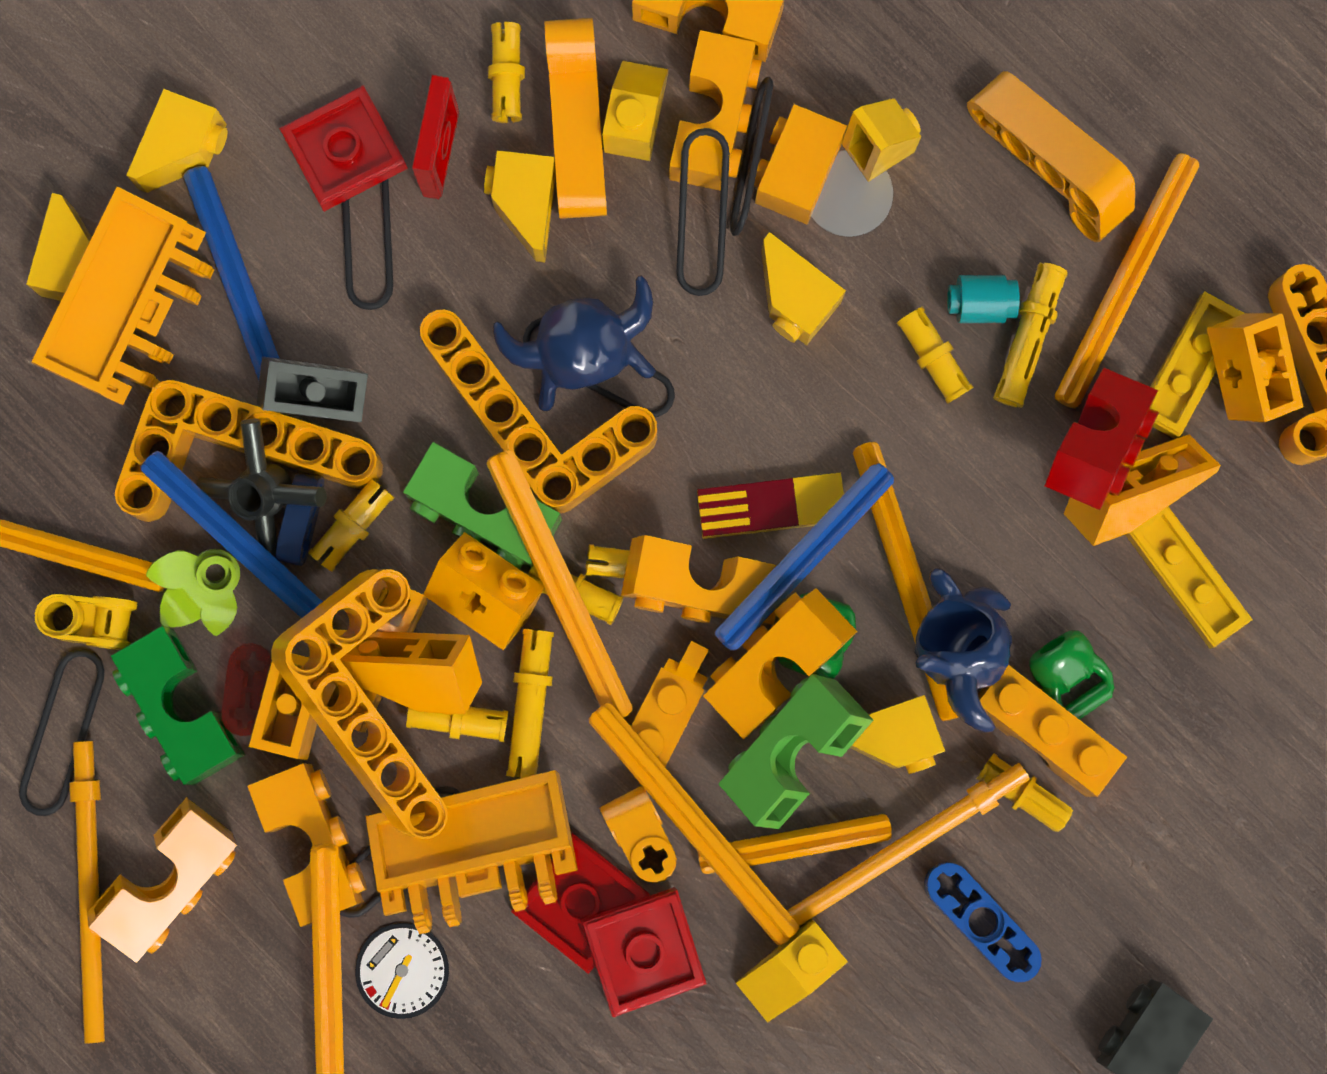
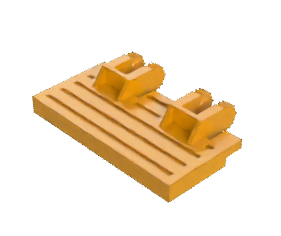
M117 186L31 363L122 406L132 386L113 378L114 373L152 390L161 381L149 372L140 371L121 362V357L128 346L147 355L148 358L158 363L170 364L174 356L171 352L133 333L135 328L156 337L173 303V299L154 291L155 287L187 303L198 306L202 296L197 290L162 275V272L167 262L170 261L188 270L195 276L211 279L215 270L212 266L175 248L178 242L197 252L206 232Z
M556 770L442 797L441 799L447 808L448 819L445 828L440 834L431 839H420L398 831L392 826L383 812L365 816L377 891L381 894L383 913L389 916L407 911L403 889L408 888L413 920L419 935L428 933L432 929V915L427 894L428 887L439 886L443 917L449 927L460 925L462 922L459 897L464 898L502 888L498 866H504L509 897L515 912L525 910L528 901L521 865L534 862L538 880V891L545 905L554 903L557 900L550 854H552L555 874L560 875L578 870L560 774ZM423 802L416 804L411 810L410 821L413 826L419 824L424 818L425 806Z

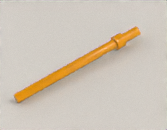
M93 741L73 742L74 782H69L70 802H75L84 1043H99L105 1041L101 937L89 929L87 912L99 899L96 800H101L100 780L95 781Z
M1019 762L987 783L984 780L979 781L966 790L967 796L788 909L787 912L799 926L979 811L984 815L999 805L998 799L1030 780V777Z

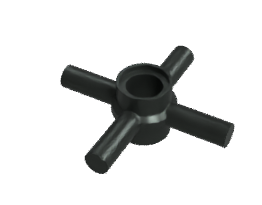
M247 419L240 422L247 469L235 480L200 478L196 485L210 498L228 499L231 509L240 518L248 521L254 520L257 541L276 558L278 542L274 515L285 504L322 507L326 503L327 493L323 487L292 485L288 473L283 468L275 464H266L260 419Z

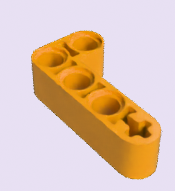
M593 18L544 21L559 218L607 216Z
M1001 72L967 102V109L971 117L986 133L1069 200L1071 220L1078 230L1091 241L1100 242L1134 211L1135 181L1128 168L1010 72Z
M1299 264L1288 269L1273 282L1269 288L1268 300L1273 313H1283L1293 361L1315 412L1285 428L1280 435L1279 448L1284 458L1292 464L1306 465L1327 457V380L1325 376L1327 369V284L1318 269L1312 265ZM1290 287H1291L1292 289H1298V288H1300L1301 291H1302V294H1301V293H1294V294H1293L1292 291L1290 290ZM1307 309L1311 310V312L1307 313L1303 317H1301L1299 314V312H1301L1302 314ZM1307 325L1319 329L1323 337L1322 345L1310 340L1307 335ZM1301 429L1309 431L1314 436L1316 441L1314 451L1306 449L1300 442L1299 434Z

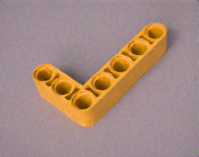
M445 309L435 310L423 319L420 326V336L428 353L501 451L511 450L516 456L518 446L525 440H535L542 445V452L537 459L523 461L517 456L516 459L536 499L559 513L572 510L646 456L655 447L657 441V421L654 415L646 408L630 406L616 414L566 452L560 454L455 313ZM441 327L454 328L456 336L450 344L439 346L432 342L433 334L437 329ZM470 364H478L485 369L483 378L475 384H467L460 380L461 371ZM507 402L514 407L512 416L507 421L500 423L491 421L488 418V412L493 404ZM639 421L644 423L650 432L645 440L633 443L624 438L622 434L623 428L630 422ZM597 449L605 451L611 458L609 465L605 469L591 471L584 466L583 460L588 452ZM554 478L566 479L571 484L570 493L561 500H552L544 493L546 484Z
M166 380L154 386L147 398L116 485L115 499L122 511L141 521L151 522L160 519L167 512L172 499L153 483L140 468L142 463L149 457L152 446L159 441H168L169 451L166 457L182 471L194 437L245 453L240 422L247 419H260L261 428L269 424L277 426V437L271 444L264 446L266 460L276 464L322 476L324 479L355 489H363L371 479L378 482L382 476L383 464L380 456L372 446L362 439L274 411L262 410L258 406L186 383ZM176 396H184L185 407L182 412L176 416H167L165 410L168 401ZM229 410L231 412V422L224 430L212 431L211 420L213 416L219 411ZM312 439L322 440L324 448L321 455L315 460H303L301 452L304 444ZM359 453L369 455L370 465L363 474L357 476L348 474L347 463L352 456ZM150 486L153 492L150 503L143 508H135L133 499L136 491L141 487Z
M392 569L366 570L358 574L284 631L274 641L271 657L281 676L392 826L405 834L420 839H431L440 834L445 828L448 819L447 808L443 800L340 660L402 611L410 597V586L407 579L400 572ZM379 579H382L388 587L387 599L381 605H378L372 596L373 586ZM343 609L349 617V627L343 635L338 636L332 627V620L334 615ZM303 640L309 647L310 656L306 664L298 668L292 661L291 653L296 643ZM333 681L339 689V697L332 707L327 708L322 701V692L324 687ZM364 722L368 728V737L362 746L356 748L352 742V732L357 724ZM393 762L397 768L395 781L391 785L384 787L381 781L382 770L387 764ZM422 801L425 806L424 818L419 824L413 826L410 821L411 810L417 803Z

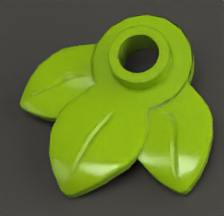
M209 549L197 556L190 552L177 550L158 558L147 570L146 576L152 582L167 588L163 593L160 603L159 614L162 626L182 627L201 619L209 632L217 636L233 622L237 612V603L233 590L238 585L240 579V567L236 559L227 551ZM219 564L224 568V575L220 580L211 581L206 578V570L210 565Z

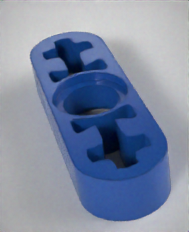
M948 862L933 866L926 874L924 888L928 898L1003 977L1014 982H1026L1035 977L1040 970L1042 957L1039 948L963 867ZM941 873L949 877L957 874L959 880L955 886L964 897L969 898L972 890L978 895V898L969 901L963 906L958 917L952 910L961 904L949 894H944L940 897L936 892L941 886L937 880ZM980 907L989 908L996 918V926L987 936H977L969 927L971 913ZM1007 927L1012 931L1011 935L1004 938L1007 943L1017 950H1022L1024 947L1028 950L1024 956V960L1028 965L1024 970L1017 967L1008 970L1006 965L1009 963L1010 957L1001 947L996 945L993 953L987 949V946L996 943L1002 938Z

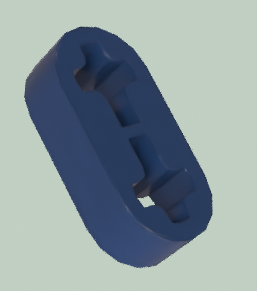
M299 471L295 475L292 485L324 488V477ZM287 504L276 549V559L278 561L299 566L305 563L320 507Z

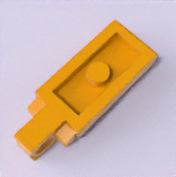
M693 641L690 642L680 663L669 658L664 668L661 667L631 725L632 729L665 767L705 691L703 687L708 677L698 673V670L709 649Z

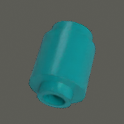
M959 275L956 285L948 286V313L956 314L958 323H1005L1007 318H1017L1020 292L1017 280H1007L1005 275Z

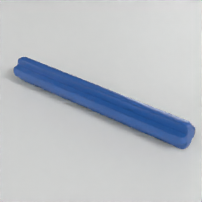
M198 166L187 170L183 178L202 229L206 232V240L259 380L262 357L279 359L211 173L207 167Z
M156 451L142 463L141 471L300 618H303L323 602L165 455Z
M879 463L870 466L717 628L715 635L725 647L730 650L738 649L894 483V477L886 467Z

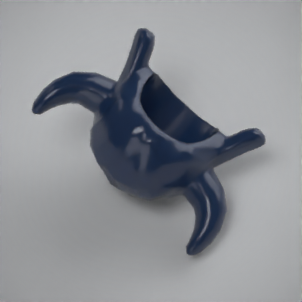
M643 276L636 278V294L632 305L619 314L612 311L599 299H568L559 305L552 306L546 312L540 322L537 339L529 342L516 340L510 336L499 322H495L493 325L495 343L502 355L511 364L524 369H541V389L538 404L539 409L542 411H550L553 408L557 388L573 390L593 386L618 375L628 365L643 378L649 379L656 372L655 368L631 342V339L642 332L652 318V292Z
M935 568L930 572L929 579L933 588L940 596V601L925 615L916 634L914 652L918 657L915 662L916 667L924 670L937 684L946 685L948 702L954 713L964 723L982 732H992L995 729V725L982 707L977 689L994 685L1000 680L1009 665L1012 636L1007 622L996 610L1006 611L1010 609L1011 603L1000 592L986 587L975 588L963 596L950 575L943 569Z

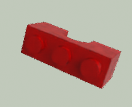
M1103 368L1088 395L1078 423L1073 422L1060 445L1044 486L1098 510H1101L1109 492L1118 496L1131 469L1124 466V463L1132 467L1134 466L1145 442V439L1138 436L1147 439L1158 417L1159 412L1151 409L1158 390Z

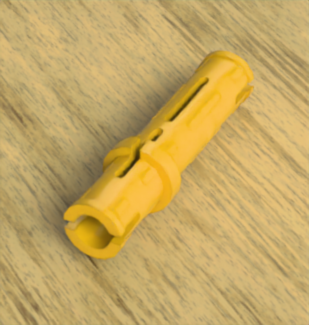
M1045 262L1044 264L1039 263L1037 266L1034 282L1027 300L1023 301L1020 305L1018 312L1021 315L1019 326L1006 359L1000 382L993 396L994 400L1016 408H1022L1024 405L1027 390L1033 377L1050 324H1054L1058 316L1055 308L1068 275L1067 270Z
M523 629L519 673L514 672L513 682L518 683L506 776L524 778L537 774L547 686H552L553 677L548 676L554 632Z

